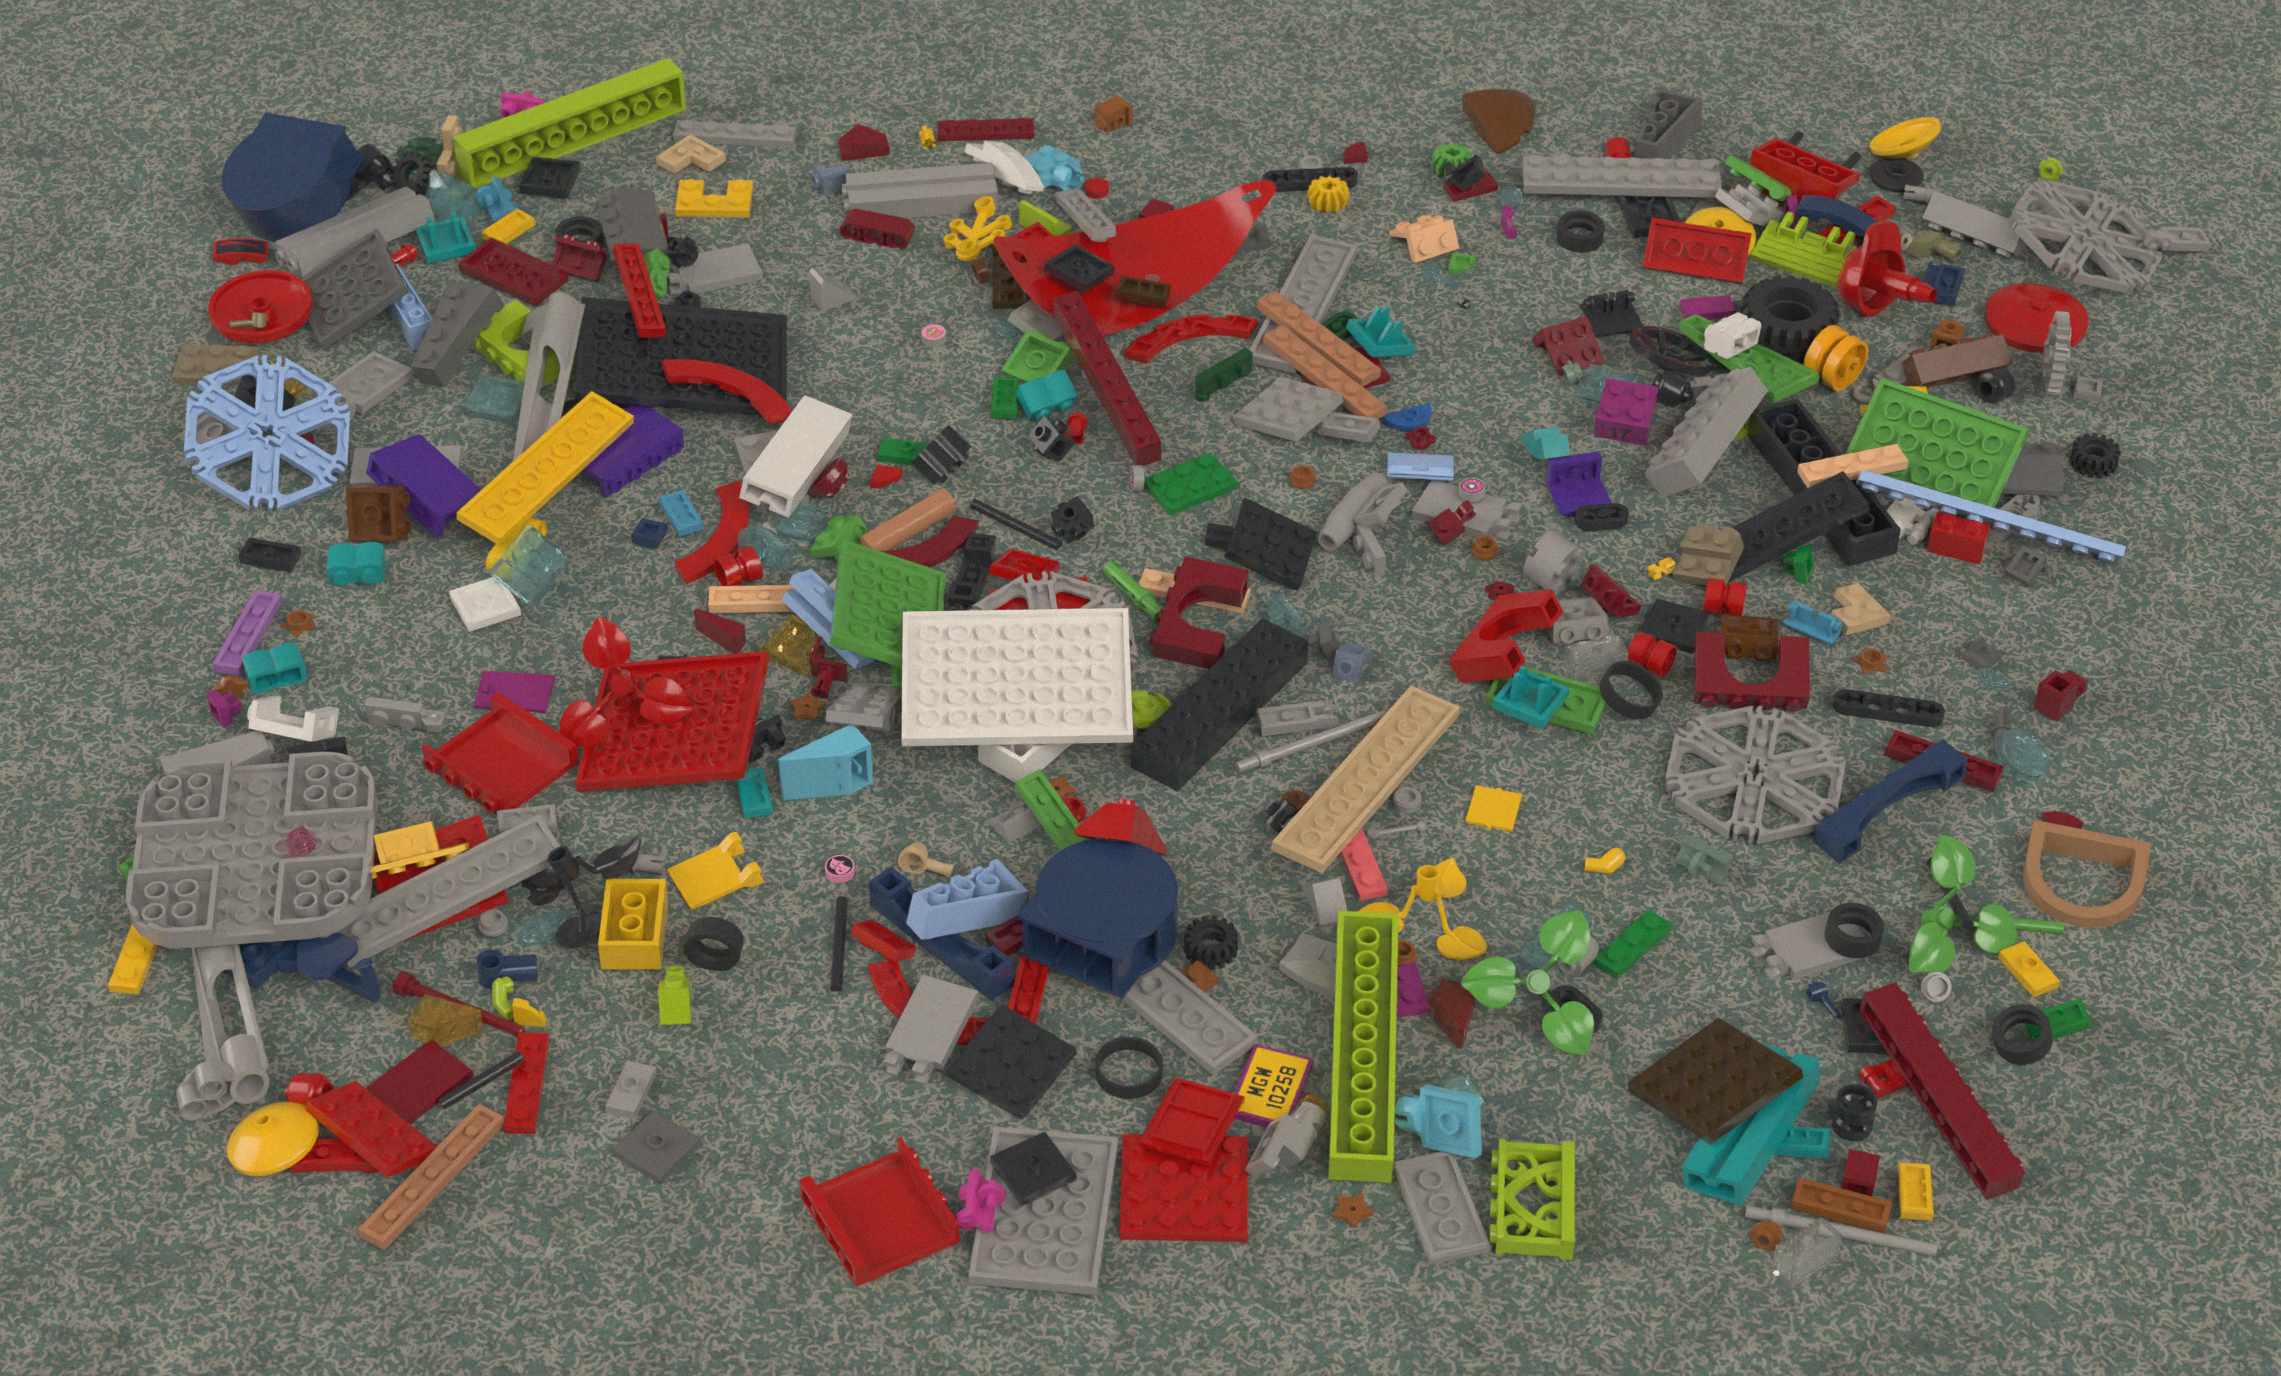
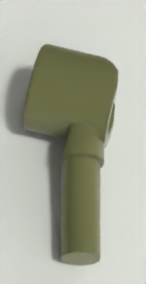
M253 312L252 320L230 321V328L243 326L262 328L266 325L267 315Z

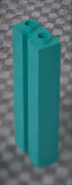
M1763 1044L1801 1067L1803 1078L1712 1145L1700 1138L1681 1166L1684 1187L1693 1192L1742 1206L1778 1150V1145L1783 1142L1788 1134L1789 1127L1793 1126L1821 1082L1819 1059L1795 1053L1793 1057H1790L1784 1049Z

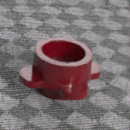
M1424 426L1405 433V438L1410 440V445L1417 450L1427 449L1436 442V436L1431 435L1428 428Z

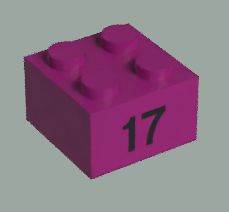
M1606 378L1596 416L1595 437L1646 446L1657 407L1658 387Z

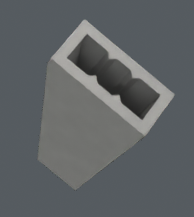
M257 730L160 758L163 775L167 776L166 771L175 766L200 760L231 758L233 766L272 764L271 756H275V751L271 739L265 740L263 732Z

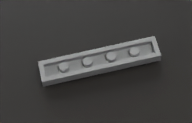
M677 120L673 140L681 141L691 134L706 143L793 148L797 128L786 125L771 126Z
M1079 188L1055 192L1056 202L1092 241L1103 242L1108 240L1109 237L1116 236L1115 225Z

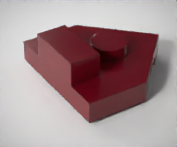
M859 123L838 140L842 161L890 155L886 134Z

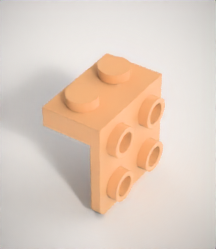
M1423 215L1417 217V222L1411 224L1409 221L1398 223L1395 225L1396 229L1389 231L1392 237L1407 239L1413 262H1419L1459 249L1453 219H1443V216L1431 217V215Z

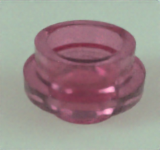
M306 828L294 829L289 833L286 840L287 850L295 856L307 855L315 849L316 838Z

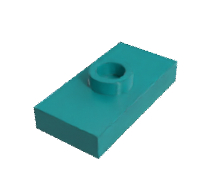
M763 767L747 769L745 778L736 780L744 819L772 815L773 809Z
M1790 1126L1788 1134L1783 1142L1778 1145V1150L1774 1156L1828 1159L1832 1138L1831 1128Z

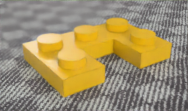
M688 179L679 181L675 207L676 216L750 217L754 188L753 181L729 180L727 195H704V180Z

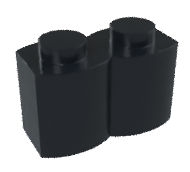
M948 425L911 463L932 484L935 485L939 480L944 483L955 472L951 467L955 464L959 468L967 460L969 455L966 452L971 446Z

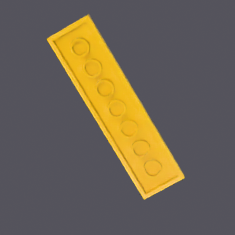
M591 391L457 512V520L500 546L634 423V416Z

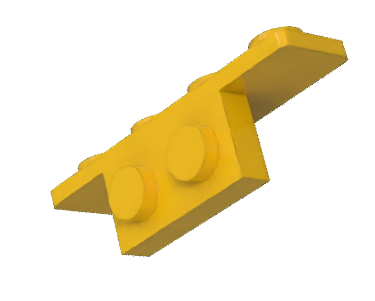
M433 821L374 835L380 864L373 865V878H377L376 872L388 870V874L405 871V865L415 862L417 867L431 865L435 863L434 858L444 855L446 860H449L469 849V843L440 849Z

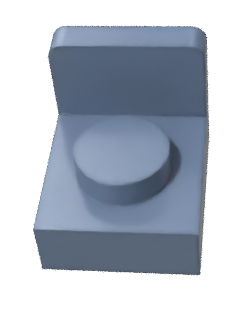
M818 164L813 165V175H811L812 185L815 189L819 188L824 196L841 191L842 184H846V174L850 173V168L846 164L822 170Z
M1346 642L1336 650L1332 676L1357 683L1360 680L1362 666L1371 660L1373 649Z

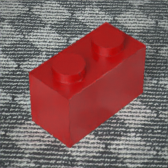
M1937 512L1931 528L1927 552L1980 565L1986 549L1991 525Z

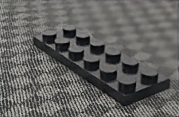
M1841 471L1732 527L1740 533L1744 549L1728 583L1870 511L1868 502L1845 472Z

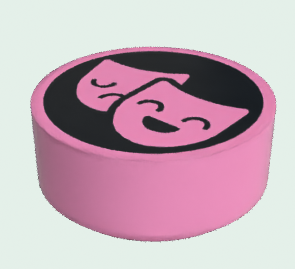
M836 855L829 858L825 863L826 877L835 883L849 881L855 874L853 860L845 855Z

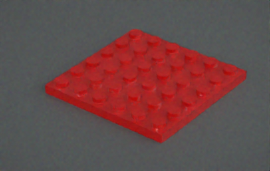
M761 651L615 664L621 670H628L634 675L635 685H638V689L643 694H645L646 685L652 679L657 677L673 679L682 687L688 699L692 702L693 708L678 721L668 724H654L641 715L640 706L644 699L639 698L634 691L631 690L625 696L615 694L598 712L605 717L608 725L604 739L597 745L584 748L575 782L578 792L744 779L770 661L768 652ZM610 665L604 668L594 709L611 691L610 681L615 672L611 669Z

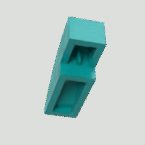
M1559 427L1532 430L1521 435L1524 446L1537 459H1550L1570 455L1567 434L1560 435Z

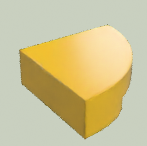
M514 998L512 1009L515 1023L525 1026L545 1027L547 1018L542 1010L537 1011L529 1006V1001Z

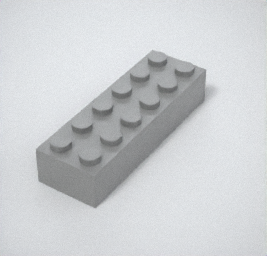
M1751 366L1742 370L1737 368L1724 377L1716 376L1707 383L1708 388L1705 392L1696 398L1697 403L1694 407L1685 413L1684 416L1686 418L1683 422L1673 429L1674 434L1662 444L1661 447L1663 449L1651 459V465L1644 474L1662 497L1700 485L1768 392V389Z

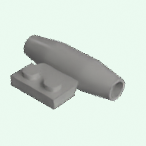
M1372 472L1357 483L1328 516L1318 536L1320 546L1327 551H1334L1356 534L1357 524L1362 526L1374 524L1377 526L1384 523L1389 518V513L1401 504L1402 497L1408 491L1403 482L1387 486V480L1382 474Z

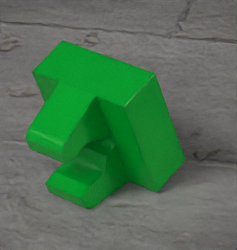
M1800 546L1798 551L1787 552L1783 559V563H1790L1785 573L1795 576L1796 582L1801 584L1808 583L1815 569L1811 546Z

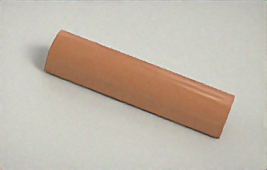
M943 488L862 535L861 545L877 551L892 550L956 511L955 501L951 494Z

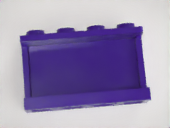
M632 405L625 411L634 416V423L581 472L600 485L601 495L606 498L612 493L620 491L623 486L631 481L639 479L642 474L651 468L659 466L662 461L673 454H678L684 448L683 429L649 406Z
M421 434L374 451L369 456L366 474L378 485H405V491L410 495V504L406 511L434 537L443 534L446 521L456 518L457 512L481 491L473 481Z

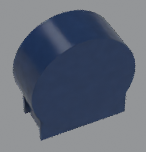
M265 113L254 132L232 151L223 168L222 188L246 227L253 234L264 240L276 242L338 214L348 198L351 178L364 159V155L358 153L346 134V126Z
M1097 838L1078 842L1064 848L1044 865L1038 876L1036 893L1017 916V919L1023 921V946L1018 951V955L1124 999L1139 977L1151 972L1164 962L1175 945L1177 938L1178 885L1172 868L1155 851L1144 845L1127 841Z

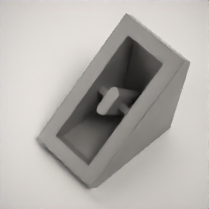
M815 268L810 269L811 299L822 311L857 298L845 283Z
M1325 878L1301 884L1320 927L1336 925L1338 911H1347L1341 879Z

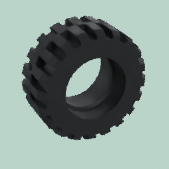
M1789 275L1784 278L1774 276L1770 280L1766 278L1761 280L1759 284H1754L1744 294L1740 313L1748 316V319L1752 318L1761 322L1762 326L1758 344L1785 357L1790 355L1791 360L1803 365L1807 351L1817 335L1830 325L1838 326L1839 320L1838 303L1826 288L1822 289L1821 284L1809 282V279L1803 277L1798 279L1795 276Z

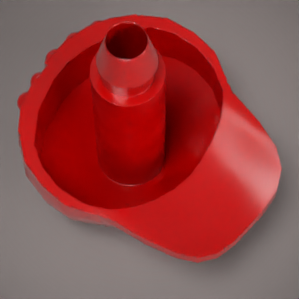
M1879 221L1868 227L1863 245L1849 252L1838 275L1837 288L1842 301L1851 309L1859 312L1862 318L1876 316L1898 298L1908 302L1915 300L1916 302L1933 303L1937 298L1936 289L1925 282H1920L1918 277L1906 274L1905 262L1901 255L1900 229L1896 224L1889 221Z

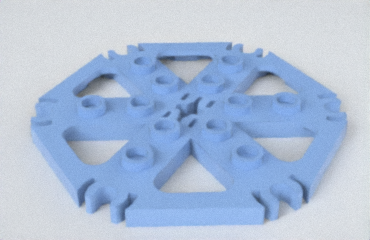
M259 355L202 377V381L199 380L197 383V388L203 391L202 394H197L191 390L190 396L187 397L183 457L185 456L186 463L191 461L199 463L193 466L191 471L192 474H196V479L249 510V502L252 500L253 511L257 512L259 503H266L268 505V512H272L274 502L277 505V512L332 489L333 485L335 486L338 481L336 477L331 475L332 473H338L342 476L345 474L348 464L350 411H348L347 404L343 406L335 404L341 401L342 394L337 393V388L285 357V366L281 367V356H277L276 364L270 365L267 363V355H263L261 365H259ZM245 375L253 376L257 382L255 409L221 389L222 385ZM294 379L317 393V398L282 412L284 382L286 380ZM201 414H209L235 430L201 445L196 441L197 418ZM328 424L334 425L338 430L337 452L331 456L300 437V435ZM272 430V436L268 435L266 438L262 436L263 431ZM252 455L251 483L247 491H238L217 478L216 471L219 468ZM280 458L311 476L313 484L290 495L281 494L278 491Z

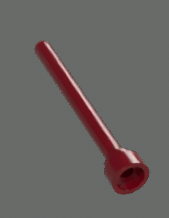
M401 971L393 983V993L404 998L416 995L517 1037L518 1032H526L525 1027L518 1023L421 985L416 976L408 972Z

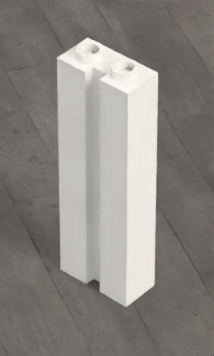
M804 395L744 476L739 498L758 506L763 501L770 504L769 510L789 518L848 435L853 414Z

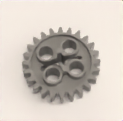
M2055 311L2052 324L2049 327L2048 339L2045 340L2043 381H2045L2046 395L2059 396L2062 383L2065 380L2066 367L2070 364L2072 327L2070 326L2069 312Z

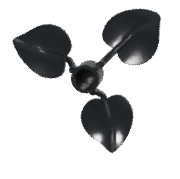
M639 836L613 846L599 854L593 862L594 867L583 861L580 855L574 858L568 847H557L547 857L552 868L538 872L521 881L522 887L530 890V896L527 899L536 906L554 901L558 897L560 890H564L565 885L567 886L578 910L579 917L568 919L558 928L556 940L562 948L571 950L572 948L585 946L600 933L602 916L597 911L585 915L571 881L579 876L580 865L593 874L601 872L604 879L622 876L632 869L638 859L641 845Z

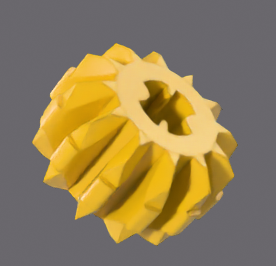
M1330 175L1328 178L1320 176L1319 180H1312L1308 190L1311 208H1317L1318 213L1325 210L1327 215L1330 211L1338 213L1339 209L1345 210L1350 195L1347 183L1340 181V177L1331 178Z

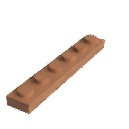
M1274 291L1257 301V309L1279 326L1283 325L1362 387L1380 377L1381 369L1279 292Z
M1283 325L1264 335L1263 344L1318 387L1342 393L1343 403L1341 405L1354 415L1379 419L1387 414L1388 406Z
M478 1104L358 1228L359 1236L385 1251L503 1127L504 1116Z

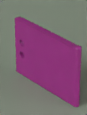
M483 671L473 708L492 710L490 697L499 692L528 712H541L544 714L547 711L555 675Z

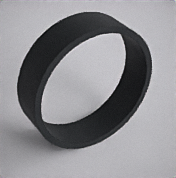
M1619 661L1613 663L1600 680L1599 689L1604 701L1614 711L1631 719L1650 717L1663 698L1662 687L1656 677L1644 667L1632 662ZM1624 675L1638 681L1649 692L1653 705L1639 706L1628 702L1614 690L1609 676Z
M1137 1037L1114 1039L1106 1043L1097 1053L1095 1059L1096 1080L1106 1093L1122 1099L1144 1097L1152 1093L1161 1083L1163 1077L1162 1055L1152 1043ZM1135 1050L1149 1055L1157 1063L1159 1069L1153 1078L1143 1084L1124 1086L1108 1080L1101 1073L1100 1065L1104 1059L1115 1052Z

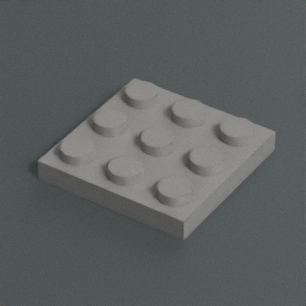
M1279 377L1233 416L1234 422L1244 428L1297 442L1342 404L1343 396L1342 393L1328 388H1321L1286 377Z

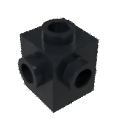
M1044 416L1028 435L1035 444L1033 448L1040 455L1048 456L1056 461L1062 460L1076 443L1067 432L1068 426L1058 418L1052 420Z
M1078 495L1068 502L1060 503L1051 512L1053 523L1050 526L1058 538L1063 537L1067 543L1082 539L1089 530L1095 527L1092 513Z

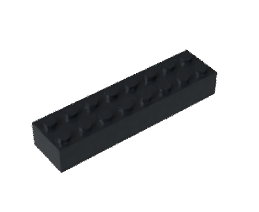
M1798 398L1755 409L1750 415L1748 436L1794 496L1808 489L1798 474L1799 464L1842 455ZM1857 479L1851 480L1868 502L1870 511L1826 532L1824 535L1848 566L1896 554L1901 528L1873 493L1862 490V486L1856 484Z
M1262 618L1131 744V768L1178 792L1256 715L1257 709L1263 708L1307 664L1308 640Z

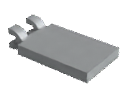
M748 243L699 253L697 260L690 267L682 265L680 268H677L670 263V270L666 279L669 280L670 284L676 283L668 286L671 294L683 291L697 294L762 280L763 272Z
M373 351L328 384L337 388V393L342 394L341 401L335 404L337 406L348 405L351 421L355 412L365 413L414 376L412 368Z
M1431 480L1411 510V517L1429 522L1447 508L1454 513L1459 505L1465 502L1458 494L1459 486L1439 480ZM1485 494L1483 499L1470 502L1474 507L1476 516L1462 524L1466 530L1463 534L1475 538L1491 536L1507 541L1510 536V532L1507 531L1511 524L1517 525L1520 521L1521 516L1517 514L1521 509V504L1511 502L1506 505L1507 500Z
M1830 912L1767 930L1765 935L1752 936V941L1756 947L1750 948V953L1755 959L1775 954L1768 956L1766 959L1770 968L1764 969V973L1769 980L1789 974L1792 980L1859 960V958L1842 956L1832 950L1827 944L1824 932ZM1855 924L1838 926L1848 935L1864 937Z
M922 975L885 1046L887 1055L883 1062L884 1065L888 1066L886 1074L898 1077L907 1059L915 1062L911 1069L912 1073L916 1074L914 1083L926 1086L934 1068L943 1070L979 1000L978 991Z

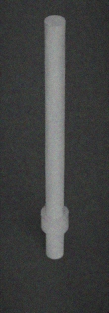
M1383 710L1268 751L1263 749L1254 752L1253 756L1235 762V769L1240 773L1257 766L1263 768L1271 765V761L1374 726L1387 711Z
M1747 1205L1745 1218L1773 1221L1781 1229L1783 1226L1933 1257H1936L1938 1244L1785 1213L1786 1210L1775 1207L1772 1210Z

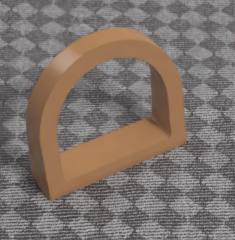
M2033 820L2023 871L2025 890L2032 902L2040 910L2061 922L2089 928L2114 925L2128 918L2137 909L2141 901L2146 881L2151 843ZM2046 851L2130 868L2132 871L2129 888L2119 899L2107 905L2085 907L2069 903L2054 894L2045 884L2040 871L2041 852Z

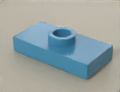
M684 490L658 498L659 506L679 537L704 529L702 519Z

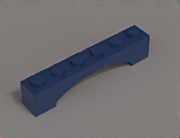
M1943 739L1934 746H1928L1915 759L1906 761L1896 772L1886 775L1877 785L1871 789L1864 790L1852 802L1842 805L1836 813L1820 820L1815 829V844L1838 863L1843 862L1860 851L1862 832L1881 811L1893 803L1919 792L1942 789L1946 792L1966 778L1968 759Z
M889 867L869 881L871 907L991 1001L1014 985V961L993 945L989 948L979 946L958 933L921 940L906 923L912 896L916 892L911 886V881L893 867Z

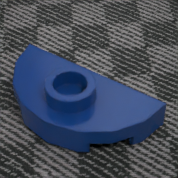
M1430 403L1386 414L1382 417V423L1390 429L1394 427L1396 429H1403L1404 432L1414 431V429L1421 426H1427L1432 416V408Z

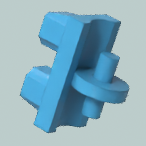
M493 176L490 186H482L476 192L478 203L487 207L492 220L495 222L518 208L516 203L510 202L512 193L509 189L503 187L500 178Z

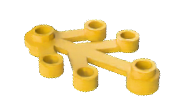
M985 196L975 201L974 206L978 215L972 229L965 225L962 219L950 222L949 227L952 233L946 235L943 241L947 249L955 248L957 250L956 256L959 260L969 262L976 259L981 249L994 244L993 240L996 236L1006 237L1004 231L1012 227V222L1008 215H1002L985 226L987 218L992 217L996 210L992 197ZM958 234L963 235L967 239L963 241L959 240ZM990 234L989 236H987V237H985V238H983L982 240L979 241V239H981L982 237H984V236Z

